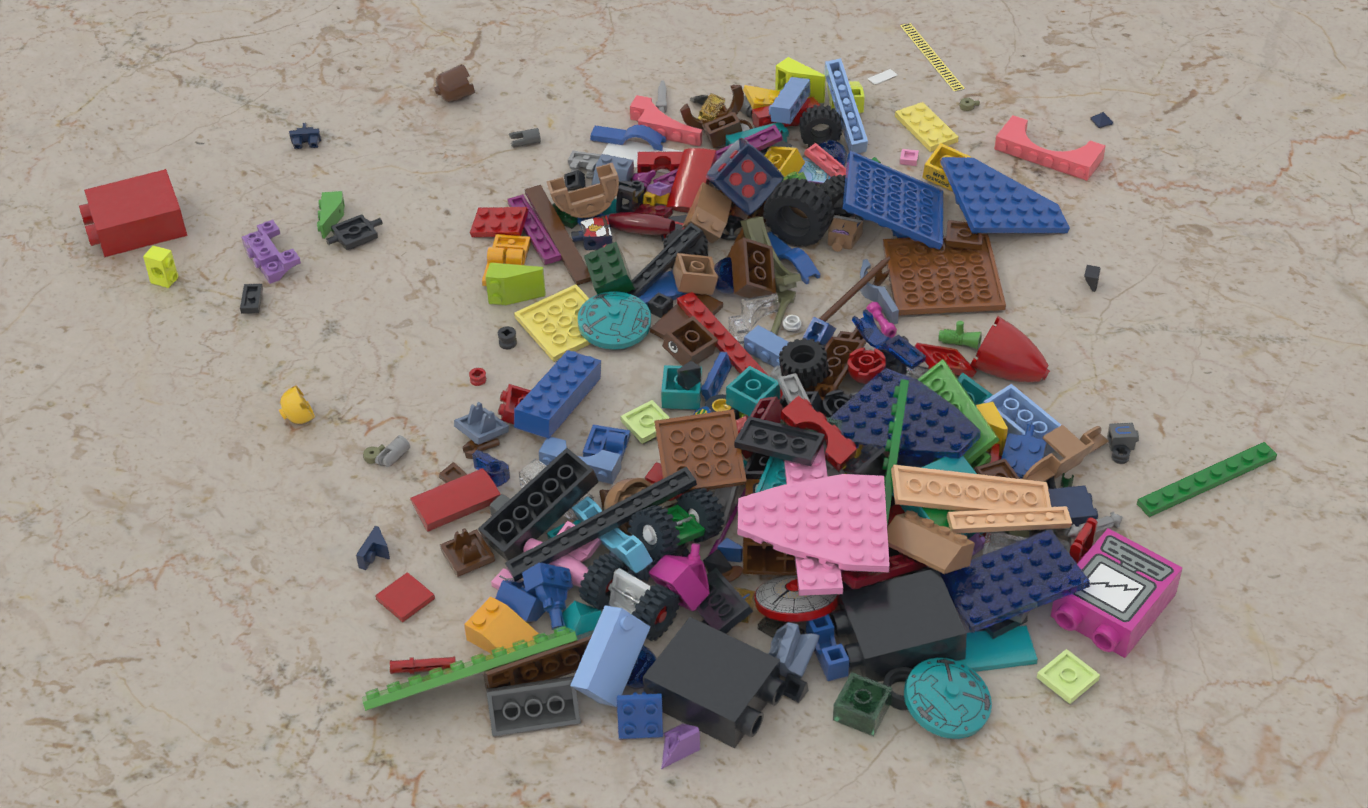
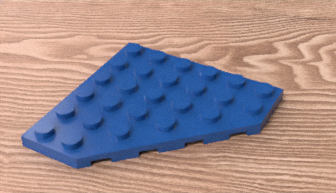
M942 157L940 163L972 233H1068L1070 227L1057 203L975 158Z

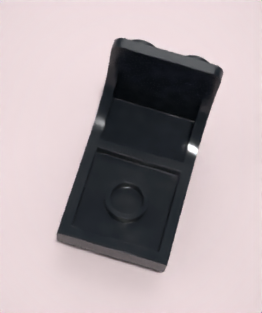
M876 444L866 445L861 450L862 454L857 458H851L845 464L846 467L843 471L845 474L885 476L886 470L882 469L885 448ZM893 495L891 498L890 507L895 504V498L893 497Z

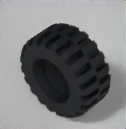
M792 178L791 180L786 179L780 182L764 204V218L767 219L766 224L771 228V232L776 234L780 240L783 239L790 245L795 244L798 247L803 245L805 247L814 245L822 239L833 222L834 210L832 202L829 201L830 197L824 193L821 187L818 188L815 183L807 182L806 179ZM790 206L801 210L808 219L795 214Z

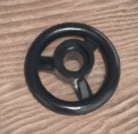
M729 215L724 228L729 232V235L722 233L721 238L736 240L738 234L734 235V232L742 227L741 221L744 219L735 215Z

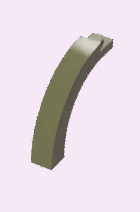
M754 217L741 221L745 238L772 246L763 217ZM773 249L776 290L781 292L797 287L796 282L801 281L800 273L788 271L782 265Z

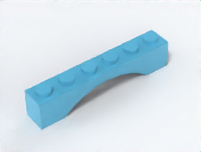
M588 496L572 507L581 522L602 512L598 504ZM618 527L598 537L604 546L635 573L645 569L648 564L653 562L644 544L634 535H626Z

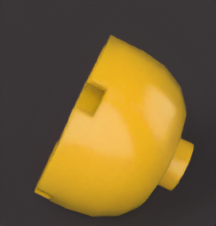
M297 385L283 393L280 399L281 409H279V412L284 420L288 418L294 424H303L314 419L315 414Z

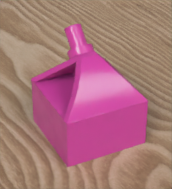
M695 543L692 544L691 554H688V557L665 555L648 572L656 584H661L679 596L680 603L678 605L692 612L710 594L704 563L700 560V544Z

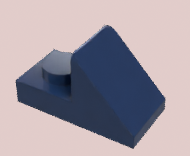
M378 526L373 528L356 554L358 568L366 570L370 563L374 562L376 556L390 559L388 546Z

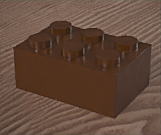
M743 237L731 246L734 294L764 303L776 294L773 247Z

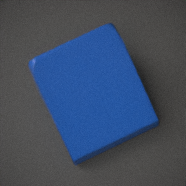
M726 538L718 545L717 549L721 551L728 561L740 563L743 561V547Z

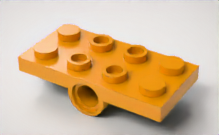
M496 234L493 246L489 247L487 251V265L482 278V286H486V274L490 263L525 264L531 243L530 237Z

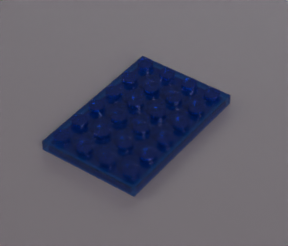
M1051 529L974 558L968 567L945 574L940 572L956 610L971 633L1090 587L1089 579Z

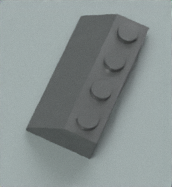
M574 676L486 689L492 737L580 724L577 692L575 688L570 686Z

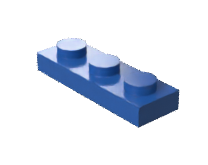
M727 352L719 353L704 385L701 387V394L704 396L705 402L710 397L718 395L732 367Z

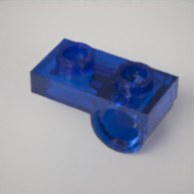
M479 450L472 454L474 468L478 470L483 468L496 487L502 486L510 479L509 465L504 461H500L488 453H483Z

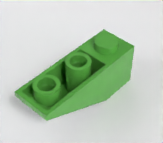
M342 191L322 192L321 199L318 200L319 221H317L318 232H321L322 239L326 238L332 231L331 226L337 224L344 216L345 203Z

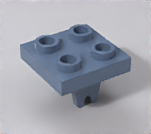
M477 402V406L471 405L468 415L454 420V427L478 445L509 432V425L495 416L494 412L483 408L480 402Z

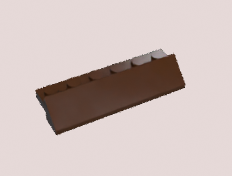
M856 327L853 332L840 331L837 337H831L825 346L829 368L827 377L823 378V382L817 383V386L803 387L805 392L818 391L823 401L827 393L837 390L848 373L850 353L856 349L864 348L873 334V329Z
M594 630L578 635L576 641L483 671L485 689L556 679L576 672Z

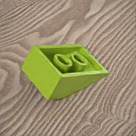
M490 263L486 274L489 304L510 305L544 297L546 295L544 268L539 266Z

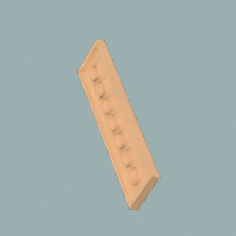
M893 465L891 468L895 504L954 511L1051 507L1047 482Z

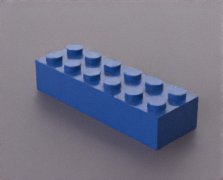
M567 350L514 409V428L549 439L601 379V360Z

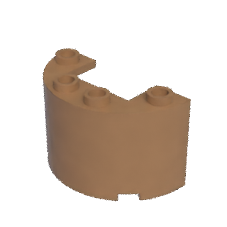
M613 163L596 167L600 180L599 184L568 192L563 177L546 181L556 206L560 210L578 218L593 217L605 211L611 205L619 188V178Z

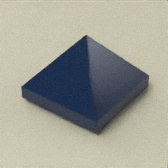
M1104 112L1090 118L1098 128L1113 124V121Z

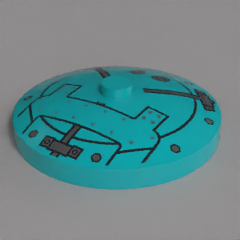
M605 292L588 299L578 312V329L581 335L589 343L604 349H624L636 345L647 336L651 327V313L647 305L638 297L624 292Z
M947 658L925 660L914 667L905 683L904 699L910 714L923 728L937 736L949 739L970 737L983 728L990 716L992 700L988 687L974 670L961 662Z

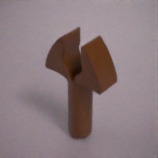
M496 438L478 445L473 440H470L463 446V453H465L468 459H480L481 451L499 446L500 441Z

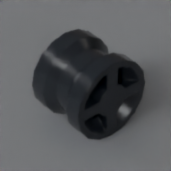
M505 326L498 330V341L501 348L508 350L517 345L516 330L513 327Z

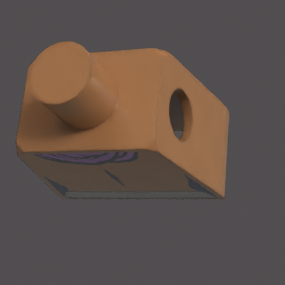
M834 214L833 222L828 229V245L832 246V249L837 252L841 251L842 248L852 249L863 234V220Z

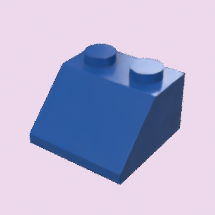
M502 580L495 599L508 605L527 623L537 621L545 613L543 604L537 594L526 592L524 580L516 582L514 580Z

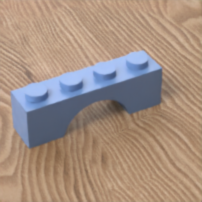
M555 437L546 438L539 450L540 465L546 467L567 448L566 440ZM601 450L592 456H578L594 470L600 482L613 484L621 470V455Z

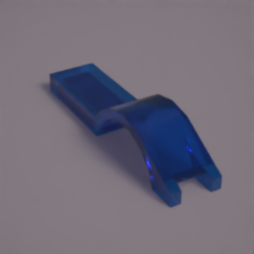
M863 310L864 317L861 319L856 316L852 317L854 325L870 346L876 349L885 348L911 370L925 362L926 355L899 334L893 338L885 336L876 326L873 314L868 310Z

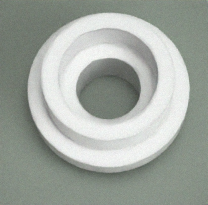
M788 315L783 321V327L788 331H797L801 328V320L796 315Z

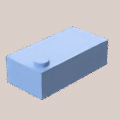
M1012 384L984 401V403L994 402L1008 427L1007 435L1008 433L1025 435L1027 424L1035 425L1033 437L1042 439L1044 435L1061 426L1058 421ZM1049 444L1047 445L1045 457L1056 451Z
M605 605L570 686L600 704L617 707V695H622L650 626L623 608Z

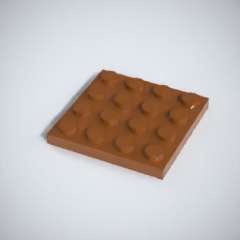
M734 409L654 421L663 479L687 467L697 481L696 486L681 494L699 488L712 490L747 484L741 449L734 448V441L738 436Z

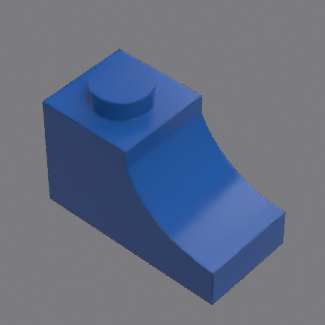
M813 317L803 338H807V340L814 339L815 342L819 341L821 345L825 346L837 328Z

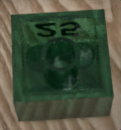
M851 672L834 703L833 721L874 736L891 705L892 687Z

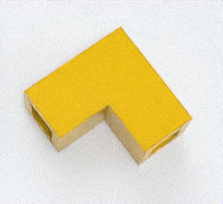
M646 192L643 204H650L651 206H654L656 203L667 205L670 193L659 196Z

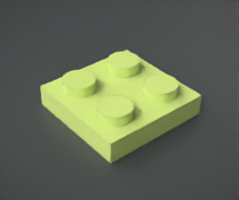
M653 400L620 416L621 422L642 444L657 437L655 420L670 418Z
M1066 649L1037 673V678L1071 704L1099 680L1100 674Z

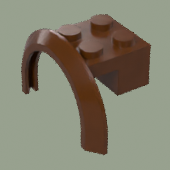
M741 85L730 86L733 94L731 105L717 118L701 120L691 114L688 103L680 109L685 124L704 130L713 149L726 144V135L743 131L737 117L744 103V93Z

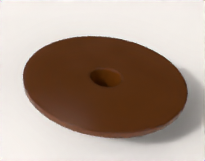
M732 566L733 569L722 573V575L730 583L743 573L741 566Z

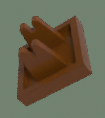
M464 528L461 534L456 531L454 539L440 544L442 553L457 577L495 562L492 551L477 529L468 533L466 528Z

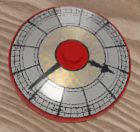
M790 575L779 576L764 582L756 589L754 594L755 607L761 614L771 619L786 622L809 621L823 617L835 610L840 601L839 594L799 596L797 576Z

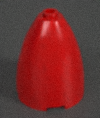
M997 316L994 322L996 326H991L976 353L978 359L973 358L970 366L989 375L1010 381L1040 382L1041 379L1045 380L1050 372L1047 369L1049 365L1038 347L1022 331Z

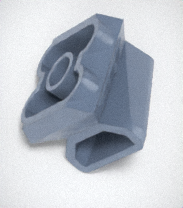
M787 623L778 629L771 641V648L768 654L780 659V675L786 677L787 673H790L801 679L820 636L816 634L800 635L798 624Z

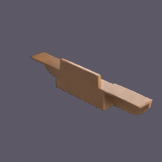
M1061 425L1044 435L1042 439L1064 459L1059 461L1051 453L1036 462L1022 479L1045 482L1054 476L1055 480L1063 473L1081 464L1085 456L1109 441L1101 434L1102 428L1100 426L1085 432L1079 440L1064 425Z

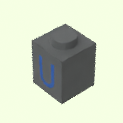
M1133 423L1109 424L1107 439L1110 450L1113 451L1116 445H1125L1130 450L1135 449V444L1139 441L1138 430H1135Z

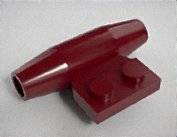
M642 204L634 212L611 213L608 216L611 228L627 233L651 236L671 234V231L675 230L676 227L674 220L667 219L673 215L672 208L665 207L664 205L651 206L650 204Z

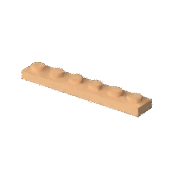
M1067 506L948 512L947 514L950 531L956 534L1070 528L1072 525Z

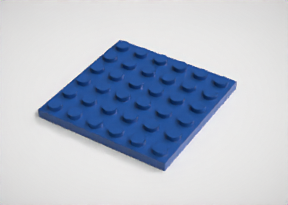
M850 151L847 156L843 209L850 214L859 215L867 221H873L881 227H887L898 234L910 237L914 241H920L931 248L940 250L943 245V190Z

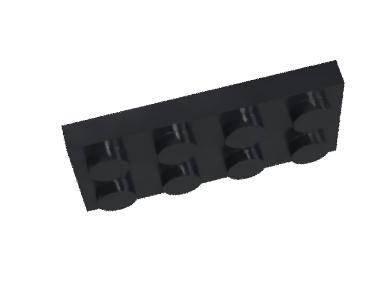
M748 416L734 441V448L812 466L825 441V434Z
M715 568L707 574L710 594L700 603L696 610L710 627L727 634L754 611L720 571Z

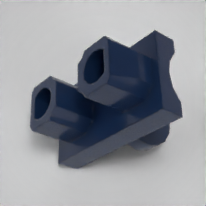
M307 123L302 124L303 128L289 131L294 149L303 148V143H308L311 148H318L319 142H322L319 128L307 127Z

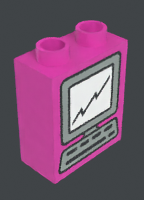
M1108 528L1055 589L1050 617L1054 618L1063 629L1068 631L1075 630L1090 638L1102 651H1113L1126 658L1175 597L1183 567Z

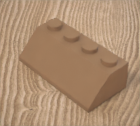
M906 511L896 515L887 527L889 547L943 574L970 566L975 542L968 540L965 535L951 532L948 527L935 524L931 519L922 518L913 511Z

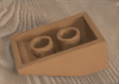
M702 182L682 227L686 228L692 223L703 230L708 242L714 243L721 238L727 224L732 200L725 194Z

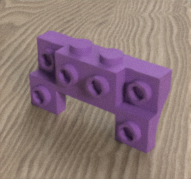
M273 220L257 225L258 231L242 236L243 245L246 248L248 257L250 259L253 258L256 269L259 268L269 284L279 281L289 269L301 264L300 258L294 249L279 253L270 240L280 235V229Z

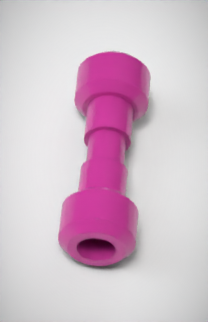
M872 302L868 304L866 312L870 317L875 318L879 322L883 336L885 338L894 337L897 333V328L893 323H889L884 318L879 303Z

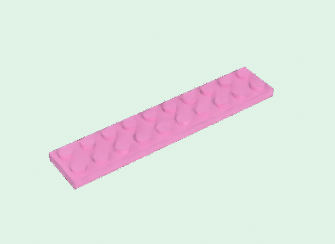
M823 445L812 466L784 460L786 484L828 477ZM795 556L799 596L843 594L839 564L829 561L826 564H821L818 558L807 556L804 559Z

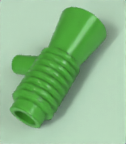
M957 321L956 330H940L938 340L945 344L965 345L978 350L981 346L982 332H964V322Z

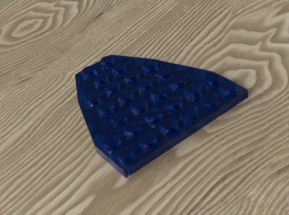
M887 368L878 373L827 420L832 426H837L846 439H851L855 443L856 448L859 447V444H876L885 448L887 439H891L888 427L890 421L893 422L894 416L891 415L892 404H896L897 399L893 398L895 386H899L901 379L909 380L898 454L921 457V453H934L935 458L948 457L960 459L981 437V431L954 405L919 380Z

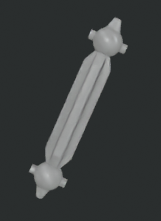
M1111 512V516L1096 519L1098 522L1096 532L1111 528L1112 526L1120 527L1119 524L1123 517ZM1085 523L1078 527L1075 524L1071 525L1068 536L1076 539Z

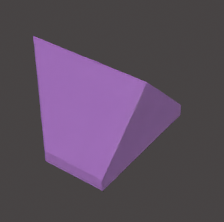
M682 723L663 733L665 740L661 769L700 750V731L698 727Z

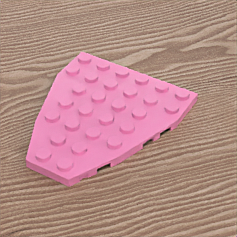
M840 474L781 485L738 498L737 534L745 538H751L760 544L763 541L773 545V549L804 559L807 556L818 558L821 564H826L827 561L839 564V569L889 572L884 476Z

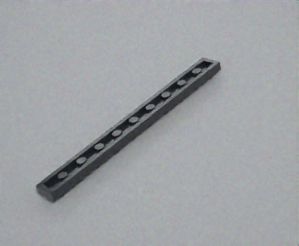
M685 467L505 562V565L516 582L523 578L522 572L538 563L550 564L632 520L631 516L636 512L654 505L658 506L696 486L697 481L689 469Z

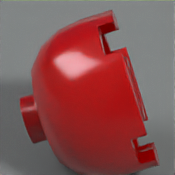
M859 348L850 353L848 371L856 382L871 384L881 379L886 368L885 356L881 351L875 348L874 351Z

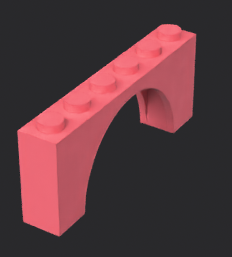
M1014 115L996 135L994 150L1088 181L1104 159L1106 145L1089 141L1083 147L1071 151L1044 149L1034 144L1027 137L1028 120Z

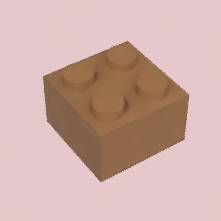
M677 253L672 271L678 291L713 295L718 275L712 257Z

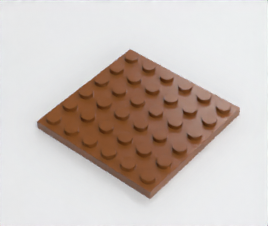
M982 234L981 250L945 246L946 236H943V245L940 250L931 248L920 241H914L911 238L883 239L885 258L890 257L887 269H890L889 280L892 296L899 310V315L999 311L1006 309V302L988 234Z

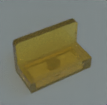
M710 93L699 111L698 119L715 120L726 99Z

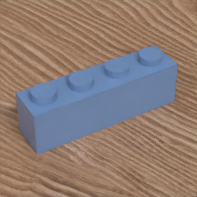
M790 78L783 90L780 91L778 97L775 98L774 103L769 107L771 122L787 124L792 122L810 95V79Z
M757 325L744 336V349L749 354L773 367L780 366L779 353L782 351L783 346H787L789 342Z

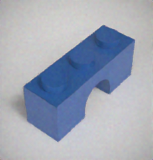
M829 615L806 621V634L820 636L814 652L827 681L847 677L849 673V658L842 643L836 644L834 625Z

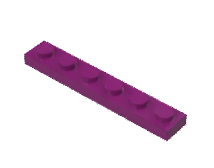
M522 194L508 198L509 207H527L529 212L523 230L527 237H530L531 243L543 263L547 265L560 261L561 254L525 196Z

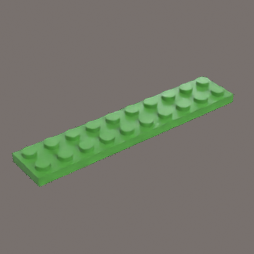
M562 626L554 629V633L549 635L545 633L533 636L534 640L525 642V640L512 643L513 647L507 649L504 646L491 650L492 654L486 656L483 653L471 657V661L465 663L462 660L450 664V668L444 670L441 667L429 671V675L423 677L420 674L408 678V682L402 684L399 681L386 685L387 689L381 691L378 688L365 692L366 696L362 697L365 711L576 641V633L571 628Z

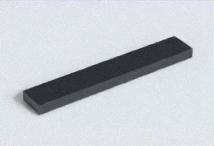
M690 223L632 279L635 289L627 293L636 297L643 295L675 263L677 253L685 254L704 235L703 230Z

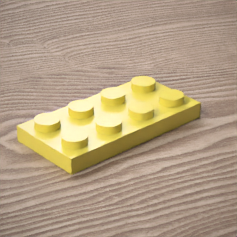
M923 102L895 111V117L930 152L936 150L940 143L949 146L958 142L959 137Z

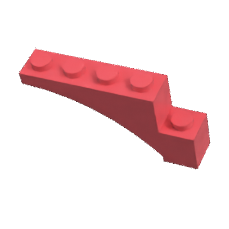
M636 95L630 105L631 120L638 121V125L652 128L665 136L666 140L699 147L702 145V129L673 120L652 103V98Z

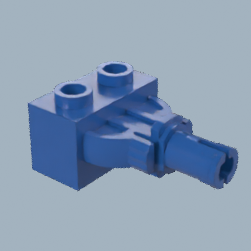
M538 563L522 572L526 592L537 594L543 604L544 611L550 615L552 630L565 626L562 611L566 609L567 591L573 588L570 569Z

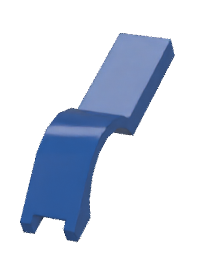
M595 125L590 134L591 141L623 145L629 138H642L651 144L653 150L660 151L663 150L661 142L666 143L665 136L644 125H634L627 130Z
M771 231L767 232L778 259L781 261L786 258L791 261L798 273H800L801 281L807 285L809 284L808 277L813 275L817 279L820 278L818 269L802 249L790 248Z

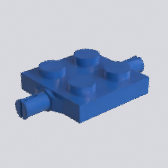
M1027 424L1025 435L1008 433L1002 459L1005 458L1020 479L1024 477L1026 472L1036 462L1045 457L1048 445L1045 440L1033 437L1035 429L1033 424Z

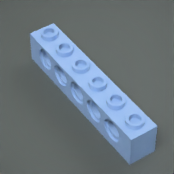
M840 58L826 61L824 74L836 112L839 113L841 118L842 131L848 150L857 154L866 152L868 145L867 136L842 60Z

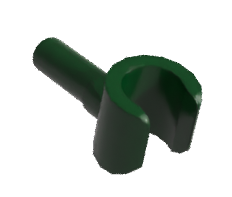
M1063 473L1061 486L1063 488L1072 487L1074 475L1071 478H1065V473Z

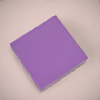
M656 182L647 186V192L662 196L671 192V186Z

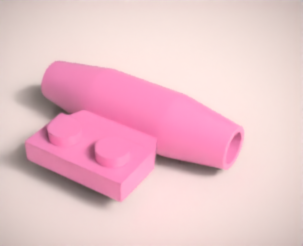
M567 521L558 534L575 525ZM531 538L526 542L523 551L526 552L543 542ZM596 538L551 562L549 565L569 568L572 584L582 587L580 583L584 580L583 575L588 572L587 567L582 562L591 558L601 544L599 538Z

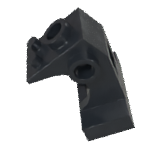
M619 181L616 213L634 212L643 204L644 183L640 181ZM627 199L629 203L622 205V200Z

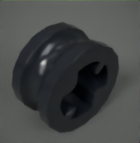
M1116 445L1113 448L1111 458L1117 464H1125L1129 461L1131 451L1125 445Z

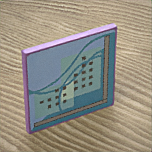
M803 158L805 164L798 173L804 172L807 182L821 185L826 179L831 178L809 158Z

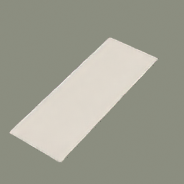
M626 140L623 145L608 143L602 154L634 160V167H637L638 152H671L679 150L664 147L662 151L653 150L649 144ZM667 169L657 170V172H662V173H669V172H670V171L667 170Z

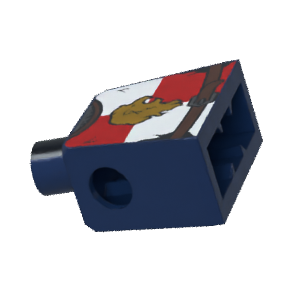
M607 215L583 220L580 222L581 231L571 232L572 241H583L585 250H598L605 244L613 243Z

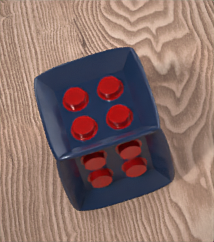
M740 138L733 143L706 174V178L721 193L731 199L732 203L739 207L747 216L755 212L784 179L781 172L744 138Z

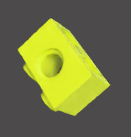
M152 246L143 256L150 283L170 288L178 278L172 251Z

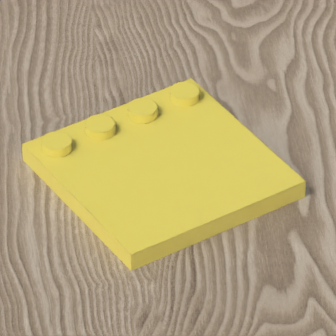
M576 284L514 313L515 319L553 362L559 360L567 350L578 351L591 344L581 335L578 329V312L589 298Z

